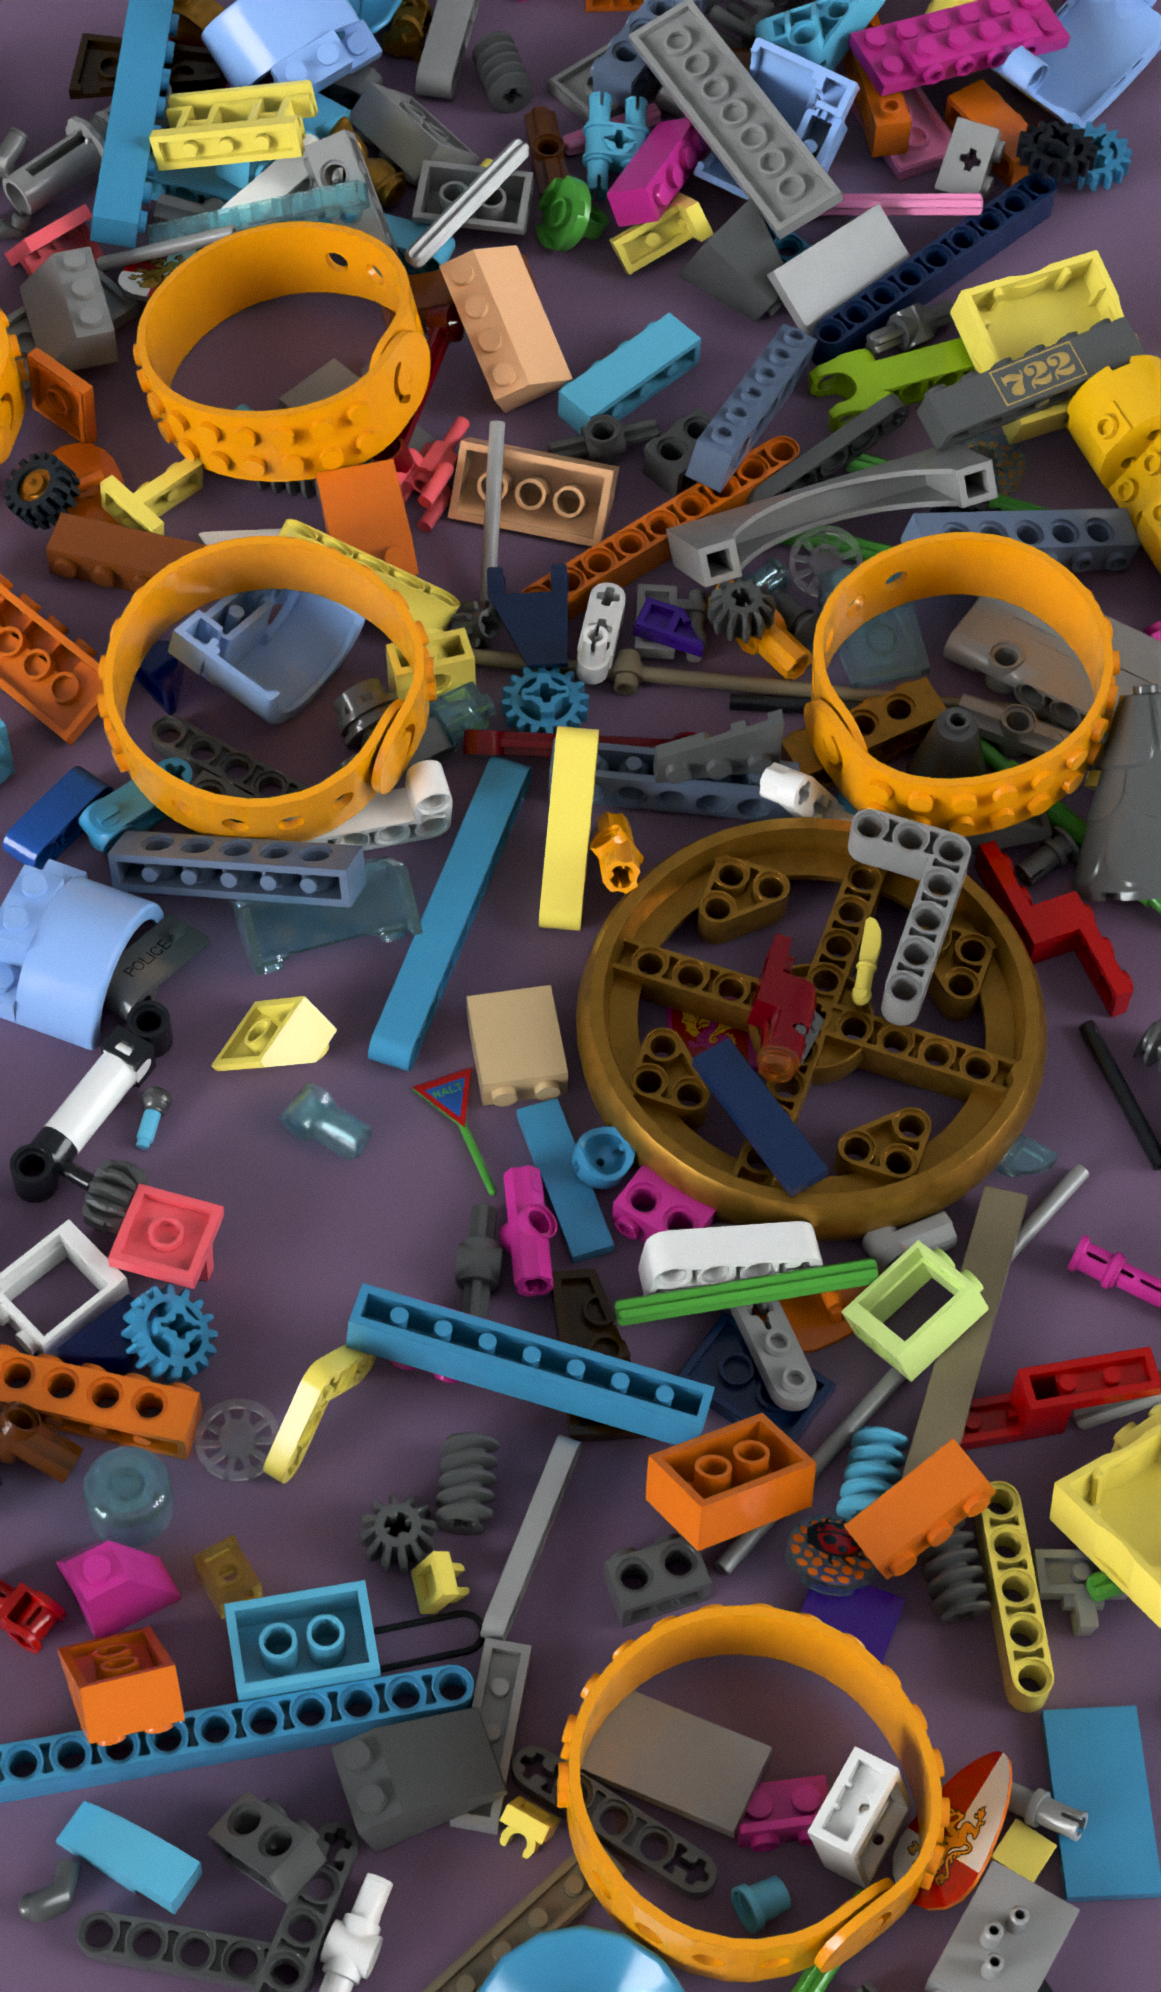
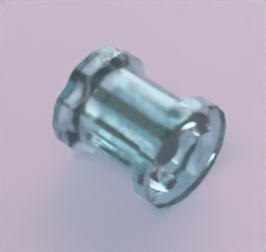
M774 557L766 560L763 563V567L753 575H744L740 578L742 581L748 582L754 576L757 586L768 584L770 595L778 589H787L791 586L792 582L791 576L784 564Z

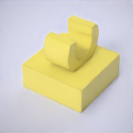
M433 1551L410 1571L420 1614H437L449 1603H458L470 1593L469 1587L457 1586L456 1577L464 1572L465 1569L464 1565L460 1563H452L449 1551Z
M518 1796L507 1804L499 1820L508 1825L501 1834L500 1844L505 1847L510 1844L515 1833L522 1834L527 1840V1847L523 1851L522 1857L528 1859L537 1852L540 1844L542 1845L554 1835L561 1818L524 1797Z

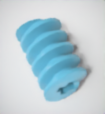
M877 1426L860 1427L852 1436V1450L849 1451L847 1458L849 1466L845 1468L843 1476L845 1482L841 1485L840 1490L842 1499L838 1501L836 1513L839 1518L848 1523L894 1486L892 1484H896L902 1479L903 1473L895 1467H902L906 1463L907 1457L900 1452L909 1448L910 1440L906 1436L888 1428Z

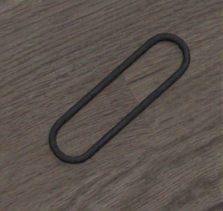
M457 1610L373 1628L374 1635L459 1617L470 1618L479 1627L478 1640L472 1646L381 1665V1673L468 1655L477 1651L485 1641V1638L480 1637L483 1624L482 1618L468 1610Z

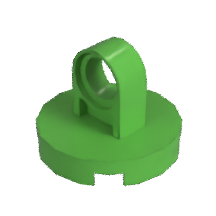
M566 176L565 179L557 177L547 186L539 201L538 210H542L543 215L542 224L536 223V232L539 241L545 248L566 252L574 248L582 236L595 240L599 239L607 227L609 219L600 209L591 205V194L588 185L582 179L572 176Z

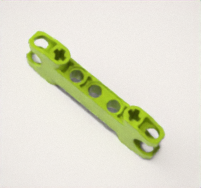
M957 338L876 360L868 349H858L840 354L809 372L807 387L811 395L817 397L839 395L848 399L834 405L828 411L827 426L830 432L834 433L887 395L896 394L906 405L918 403L924 400V394L934 386L939 384H945L946 387L953 385L961 377L969 372L976 371L962 338ZM835 375L828 380L820 382L826 376ZM851 415L849 419L840 421L845 416Z

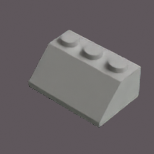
M370 82L350 113V122L358 128L355 133L365 142L371 145L375 144L380 149L378 152L379 156L394 166L398 165L405 174L404 179L414 186L418 187L423 160L475 165L479 160V157L411 95Z
M423 160L412 222L432 224L486 167ZM515 170L460 228L524 235L529 228L533 205V172Z
M91 247L53 253L20 286V293L35 348L38 347L70 371L118 362L115 330Z

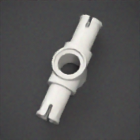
M367 1873L351 1913H345L342 1921L339 1919L334 1921L321 1952L320 1961L324 1963L322 1971L326 1974L318 1992H351L353 1986L358 1985L361 1978L368 1979L383 1942V1937L379 1936L381 1927L378 1924L393 1887V1883L389 1880Z

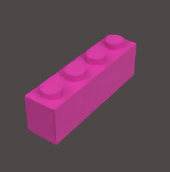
M688 118L658 122L606 195L618 227L658 221L696 168L698 162L701 161L708 151L707 143Z

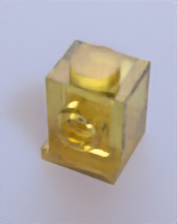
M234 1534L192 1556L195 1574L221 1619L226 1617L224 1604L263 1597L261 1582L239 1547ZM237 1572L235 1579L231 1581L223 1580V1578Z

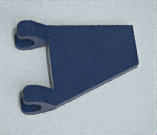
M564 563L551 565V592L505 594L506 579L503 575V568L498 566L487 569L488 598L528 669L568 667L569 574L567 572V565Z

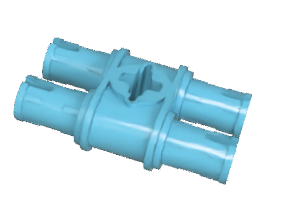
M601 91L593 92L589 95V121L583 127L585 153L582 156V164L587 169L586 184L588 185L591 199H594V190H597V200L607 198L609 172L622 173L650 135L651 131L646 126L648 101L644 97L640 96L639 106L637 107V96L626 98L624 124L610 122L612 96L609 93L604 92L601 104Z

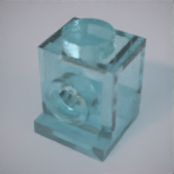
M473 681L437 697V701L430 702V717L438 718L454 745L455 751L458 750V742L463 740L464 729L484 730L488 728L489 717L496 713L489 695L485 692L481 694Z

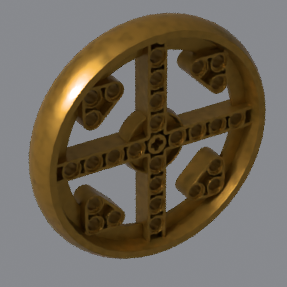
M815 817L778 818L727 828L692 842L651 868L637 881L638 887L623 896L610 912L598 932L585 963L578 991L576 1010L577 1046L584 1078L594 1105L606 1127H615L624 1140L636 1151L633 1162L639 1168L644 1164L668 1184L694 1200L716 1209L715 1220L735 1225L805 1221L814 1228L817 1242L864 1238L868 1232L884 1227H902L941 1211L979 1185L1004 1159L1022 1133L1034 1109L1043 1081L1047 1057V1020L1044 998L1034 965L1022 939L1009 918L992 897L966 874L927 991L944 1017L955 1021L966 1020L972 1016L978 1000L980 1001L985 1027L984 1050L907 1025H894L885 1018L874 1015L870 1001L863 1006L856 1005L851 996V991L855 985L852 975L859 958L866 919L869 917L874 918L881 896L911 910L921 880L867 865L853 859L847 849L851 822ZM789 880L832 881L842 884L812 964L793 965L790 973L804 978L815 985L817 997L815 1011L824 1019V1023L805 1058L806 1061L801 1066H798L797 1070L793 1073H781L768 1068L771 1072L765 1086L796 1126L811 1085H824L838 1081L852 1073L856 1068H861L966 1103L954 1120L930 1142H928L932 1125L930 1117L925 1111L916 1107L902 1108L847 1131L838 1140L834 1161L836 1176H828L797 1195L790 1197L747 1138H745L737 1159L708 1143L693 1131L703 1126L707 1120L710 1097L709 1087L692 1066L693 1058L676 1031L664 1027L656 1028L647 1034L641 1046L638 1030V1007L641 998L748 1032L753 1048L758 1056L761 1028L747 1024V1019L759 978L661 947L672 933L696 912H698L697 932L701 939L709 944H723L783 919L787 911L790 890ZM724 883H733V884H735V885H734V886H730V885H726V884H724ZM857 887H865L867 888V890H862ZM936 892L933 893V894H935V895L943 896V894H941V893H936ZM765 895H772L776 898H767ZM711 916H720L723 919H713ZM844 920H852L856 923H847ZM924 926L921 927V928H923V929H925V930H933V929H931V928H929V927H924ZM836 953L844 957H834L831 954ZM967 957H968V958H973V959H975V960H977V961L973 962V961H969V960H967V959H965V958H967ZM910 961L913 965H921L916 961ZM643 971H654L656 974L649 975L643 973ZM691 983L696 985L697 987L690 988L684 986L683 984ZM824 987L830 989L831 991L825 992L817 988ZM953 992H961L965 994V996H959L954 994ZM732 996L737 998V1000H726L723 997ZM845 1035H855L860 1039H849ZM886 1048H896L901 1052H890ZM663 1052L669 1054L670 1056L663 1058L658 1057L654 1054ZM927 1061H937L942 1065L934 1066L929 1064ZM969 1074H978L983 1079H975L969 1076ZM648 1087L656 1090V1092L645 1093L640 1089ZM778 1092H789V1093L792 1094L793 1096H792V1097H782V1096L778 1095L777 1093H778ZM693 1101L698 1105L690 1107L681 1104V1102ZM901 1132H913L918 1137H907L903 1135ZM857 1154L863 1160H852L847 1155ZM754 1163L763 1164L767 1168L763 1170H757L752 1168L750 1165ZM889 1168H900L904 1170L905 1173L895 1174L891 1172Z

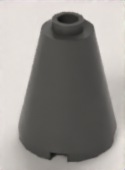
M958 707L942 711L910 758L906 767V773L946 779L986 775L978 723L975 716L968 710Z

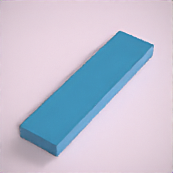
M558 1098L516 1109L518 1123L534 1165L540 1169L545 1194L556 1218L572 1264L614 1252V1242L593 1188L581 1182L573 1170L572 1156L576 1144Z

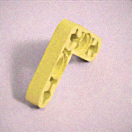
M346 1344L319 1358L309 1367L299 1384L263 1466L264 1473L282 1484L287 1483L293 1477L303 1461L329 1401L359 1384L372 1368L377 1356L347 1348Z

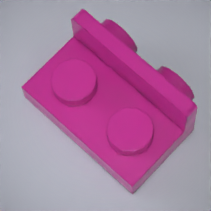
M817 1775L759 1783L736 1833L738 1848L751 1847L753 1852H767L777 1849L780 1846L779 1843L798 1841L801 1846H814L808 1830L829 1794L826 1776Z

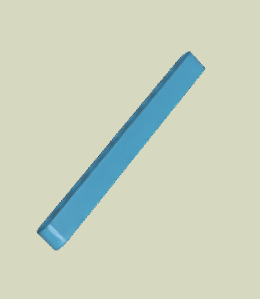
M444 1665L184 1712L185 1720L173 1723V1727L168 1731L157 1734H148L145 1731L128 1734L122 1742L109 1746H100L97 1742L89 1744L82 1730L1 1744L0 1803L344 1742L377 1727L472 1708L474 1680L466 1668L459 1665ZM449 1686H457L462 1688L465 1694L460 1699L448 1700L441 1695V1692ZM410 1694L418 1699V1703L411 1708L402 1709L394 1704V1700L401 1695ZM355 1703H364L371 1708L370 1712L362 1717L349 1715L347 1709ZM309 1711H316L324 1716L323 1720L314 1726H307L299 1721L301 1716ZM261 1720H271L276 1724L275 1729L267 1734H258L252 1730L253 1726ZM215 1728H222L229 1732L228 1736L218 1743H211L204 1738L210 1730ZM176 1737L181 1740L180 1745L175 1750L162 1751L157 1748L158 1743L163 1738ZM127 1745L133 1748L131 1755L123 1760H114L109 1757L110 1752L117 1746ZM81 1754L85 1757L83 1763L74 1769H66L61 1766L63 1759L68 1755ZM31 1762L37 1765L35 1771L30 1776L21 1778L13 1775L15 1768L19 1764Z

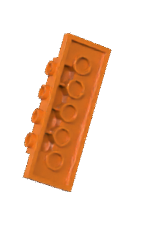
M0 574V688L72 746L99 714L97 693H103L104 689L103 680L99 679L98 676L99 663L93 659L97 652L79 637L74 643L65 636L69 632L66 626L52 615L47 620L37 614L42 607L24 592L19 598L10 592L14 585Z

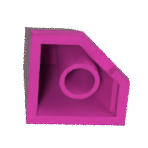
M97 1540L56 1561V1566L95 1639L113 1635L181 1600V1595L160 1557L110 1540Z

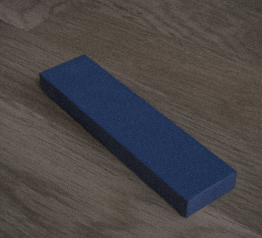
M730 1038L693 1057L692 1066L790 1197L828 1177V1167Z

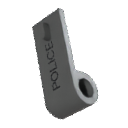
M171 913L168 914L122 952L110 980L103 1007L127 1021L130 1009L142 1001H155L158 986L209 944L210 938L188 925L187 922L180 920Z

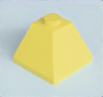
M305 996L255 1001L211 1067L215 1071L316 1063L329 1050L328 1043L337 1029Z

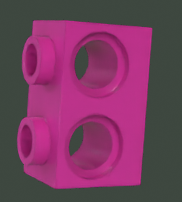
M643 1164L613 1202L612 1223L615 1224L617 1230L625 1237L632 1240L637 1238L645 1243L653 1234L675 1227H682L684 1229L711 1227L715 1224L716 1209L689 1197ZM644 1204L650 1206L652 1210L641 1212L636 1210L634 1206Z

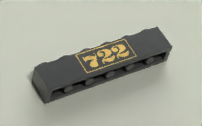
M1126 316L1112 322L1109 318L1103 319L1094 324L1089 331L1078 334L1077 331L1070 332L1061 337L1056 344L1049 347L1041 344L1033 347L1023 357L1012 360L1011 357L1002 359L994 364L991 370L980 374L978 371L969 372L961 377L957 383L948 387L945 384L934 386L924 394L925 398L916 413L937 452L1069 400L1088 379L1108 365L1113 371L1129 364L1131 356L1147 354Z

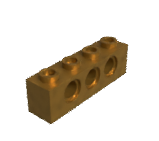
M925 676L916 681H906L897 686L895 690L882 696L867 698L857 707L850 709L849 712L856 721L861 733L869 734L863 736L868 753L879 762L885 763L916 749L939 714L946 710V707ZM894 717H904L905 719L896 720V719H893V718H894ZM797 729L782 739L781 761L800 762L799 772L812 776L825 789L835 785L820 763L806 729Z

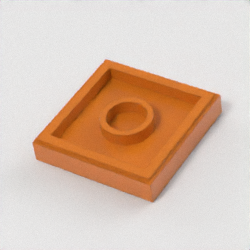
M36 347L27 354L32 408L79 442L84 444L94 443L97 440L93 386Z

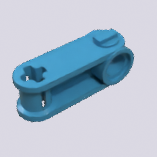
M173 757L157 763L159 767L169 774L191 784L193 777L192 768L185 760ZM131 780L106 797L90 804L80 815L78 824L88 835L92 847L107 855L126 830L148 831L169 816L151 803L135 782Z

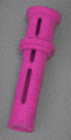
M1085 1234L1082 1236L1066 1270L1072 1273L1078 1270L1100 1281L1101 1287L1106 1290L1107 1288L1112 1290L1113 1286L1161 1309L1160 1278L1126 1263L1127 1258L1123 1256V1253L1117 1251L1113 1254L1091 1243L1089 1236Z

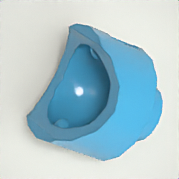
M615 1127L594 1128L583 1133L578 1139L572 1156L573 1170L580 1181L591 1188L600 1190L614 1188L622 1183L633 1164L636 1151L624 1140Z

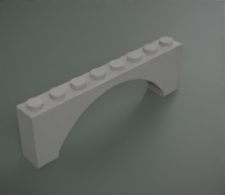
M957 444L939 452L934 447L667 528L666 532L674 567L706 588L741 577L743 568L765 550L786 539L823 525L858 516L900 509L952 506L965 508L998 498L992 459Z

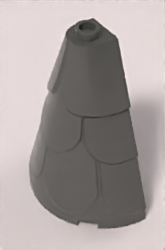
M1158 684L1132 686L1133 694L1119 696L1099 763L1102 771L1087 816L1088 825L1072 879L1073 891H1077L1082 901H1106V897L1121 901L1161 899V692H1158Z

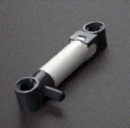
M142 1001L130 1009L127 1015L128 1030L120 1025L115 1027L100 1046L102 1055L32 1142L20 1147L13 1153L10 1159V1171L14 1188L21 1199L30 1203H40L48 1200L56 1192L60 1176L88 1191L89 1182L94 1178V1174L72 1161L133 1085L140 1088L156 1068L155 1058L166 1054L173 1044L170 1015L167 1008L161 1003ZM149 1027L158 1028L152 1032L143 1031L144 1029ZM33 1170L43 1171L35 1177L25 1176Z

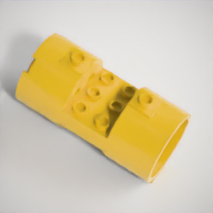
M1136 355L1130 357L1129 364L1113 371L1108 365L1088 379L1078 389L1068 404L1066 411L1070 417L1068 424L1065 426L1119 508L1127 509L1140 544L1161 575V358L1153 355Z

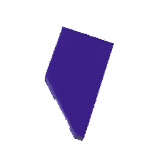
M650 597L646 598L633 625V635L702 658L705 645L702 639H699L695 633L686 610Z

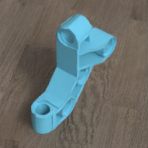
M818 0L759 21L754 28L755 38H762L837 73L836 66L850 49L847 44L850 33L864 30L886 0Z

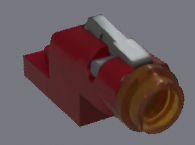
M776 933L765 957L747 1024L761 1028L760 1049L756 1058L760 1075L771 1082L785 1083L790 1081L792 1076L799 1071L824 1023V1019L815 1011L817 1002L815 985L804 978L790 974L795 957L788 955L793 938Z

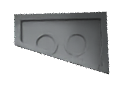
M782 709L768 712L769 720L748 726L746 720L731 723V730L719 735L711 736L708 733L701 732L655 746L653 771L656 783H682L690 779L708 777L721 779L728 775L745 773L763 774L767 767L771 766L774 762L779 763L785 724Z

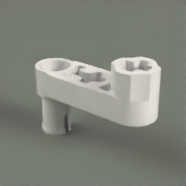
M604 582L598 584L590 593L576 654V674L581 681L587 684H598L604 681L609 669L612 667L620 629L623 625L626 602L624 590L614 583Z
M776 762L767 767L762 774L759 791L761 797L779 803L794 818L815 817L852 822L854 814L846 812L844 806L840 805L838 800L812 776Z

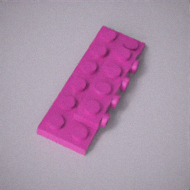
M978 0L850 33L847 44L879 95L885 96L927 84H936L939 81L957 76H966L972 72L987 68H997L1003 65L1008 56L1020 46H1023L1035 56L1067 48L1071 37L1046 0Z

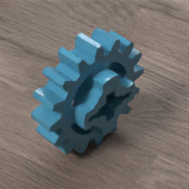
M1087 121L1086 127L1083 128L1085 130L1084 137L1093 136V144L1098 145L1093 171H1088L1085 178L1076 174L1075 182H1077V189L1081 190L1084 185H1089L1091 191L1096 192L1097 185H1102L1106 190H1109L1112 181L1120 184L1123 175L1128 174L1132 149L1127 148V138L1117 139L1119 130L1105 131L1106 124L1104 123L1098 128H1093L1091 121ZM1077 123L1072 124V129H1082ZM1068 178L1064 179V183L1066 184L1072 182Z
M527 666L524 667L523 678L512 675L510 677V686H504L501 713L506 715V727L512 728L516 726V731L539 733H556L557 726L580 728L581 723L587 722L589 694L584 693L585 683L583 681L574 683L575 673L569 671L562 675L560 674V667H553L552 671H546V668H538L537 672H532Z
M168 1284L161 1290L157 1286H153L144 1294L134 1299L130 1303L132 1309L126 1312L122 1318L130 1325L121 1331L122 1337L132 1340V1345L125 1350L126 1353H137L140 1357L136 1367L141 1369L148 1365L151 1368L150 1378L153 1380L164 1373L167 1384L173 1383L179 1378L186 1382L210 1365L208 1358L217 1352V1349L209 1342L218 1337V1331L208 1329L207 1325L214 1319L213 1315H203L200 1311L204 1301L202 1299L194 1303L189 1301L190 1292L186 1288L176 1295L173 1284ZM155 1309L156 1313L150 1317L151 1321H149V1314ZM190 1347H192L189 1357L185 1359L184 1355L190 1351Z

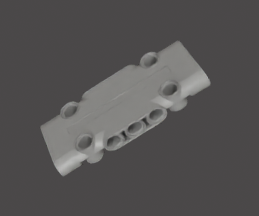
M980 596L947 640L943 656L946 659L975 673L979 671L985 673V683L992 691L1000 694L1014 692L1017 700L1022 705L1072 731L1084 720L1094 703L1090 679L1074 650L1051 626L1021 607L999 599ZM1107 616L1113 629V650H1119L1120 672L1119 675H1115L1116 686H1119L1114 708L1116 710L1119 696L1133 694L1132 686L1158 684V692H1161V641ZM1106 733L1100 741L1104 745L1108 736Z

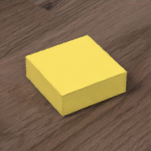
M1016 1818L991 1855L989 1862L991 1863L992 1860H995L1034 1883L1054 1853L1057 1845Z

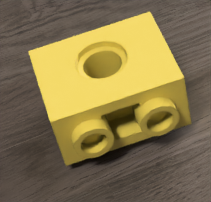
M465 627L449 631L425 629L429 640L426 648L430 657H433L437 692V701L429 702V708L476 698L475 657ZM394 643L386 644L388 686L391 692L395 693L399 699L405 701L412 685L414 674L399 648Z

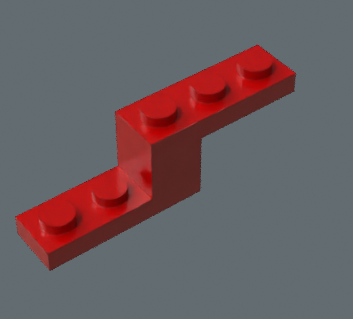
M995 840L979 845L974 868L989 895L1006 914L1019 934L1032 963L1036 964L1074 951L1110 1017L1126 1013L1134 991L1133 983L1128 972L1125 970L1121 971L1116 962L1110 940L1107 937H1102L1096 926L1095 915L1090 905L1083 903L1076 890L1032 905L1031 896L1025 886L1020 887L1014 876V868L1010 857L1006 853L1002 854Z
M1151 1347L1018 1369L1010 1393L973 1399L960 1447L965 1451L1062 1434L1065 1432L1072 1410L1160 1395L1161 1379Z

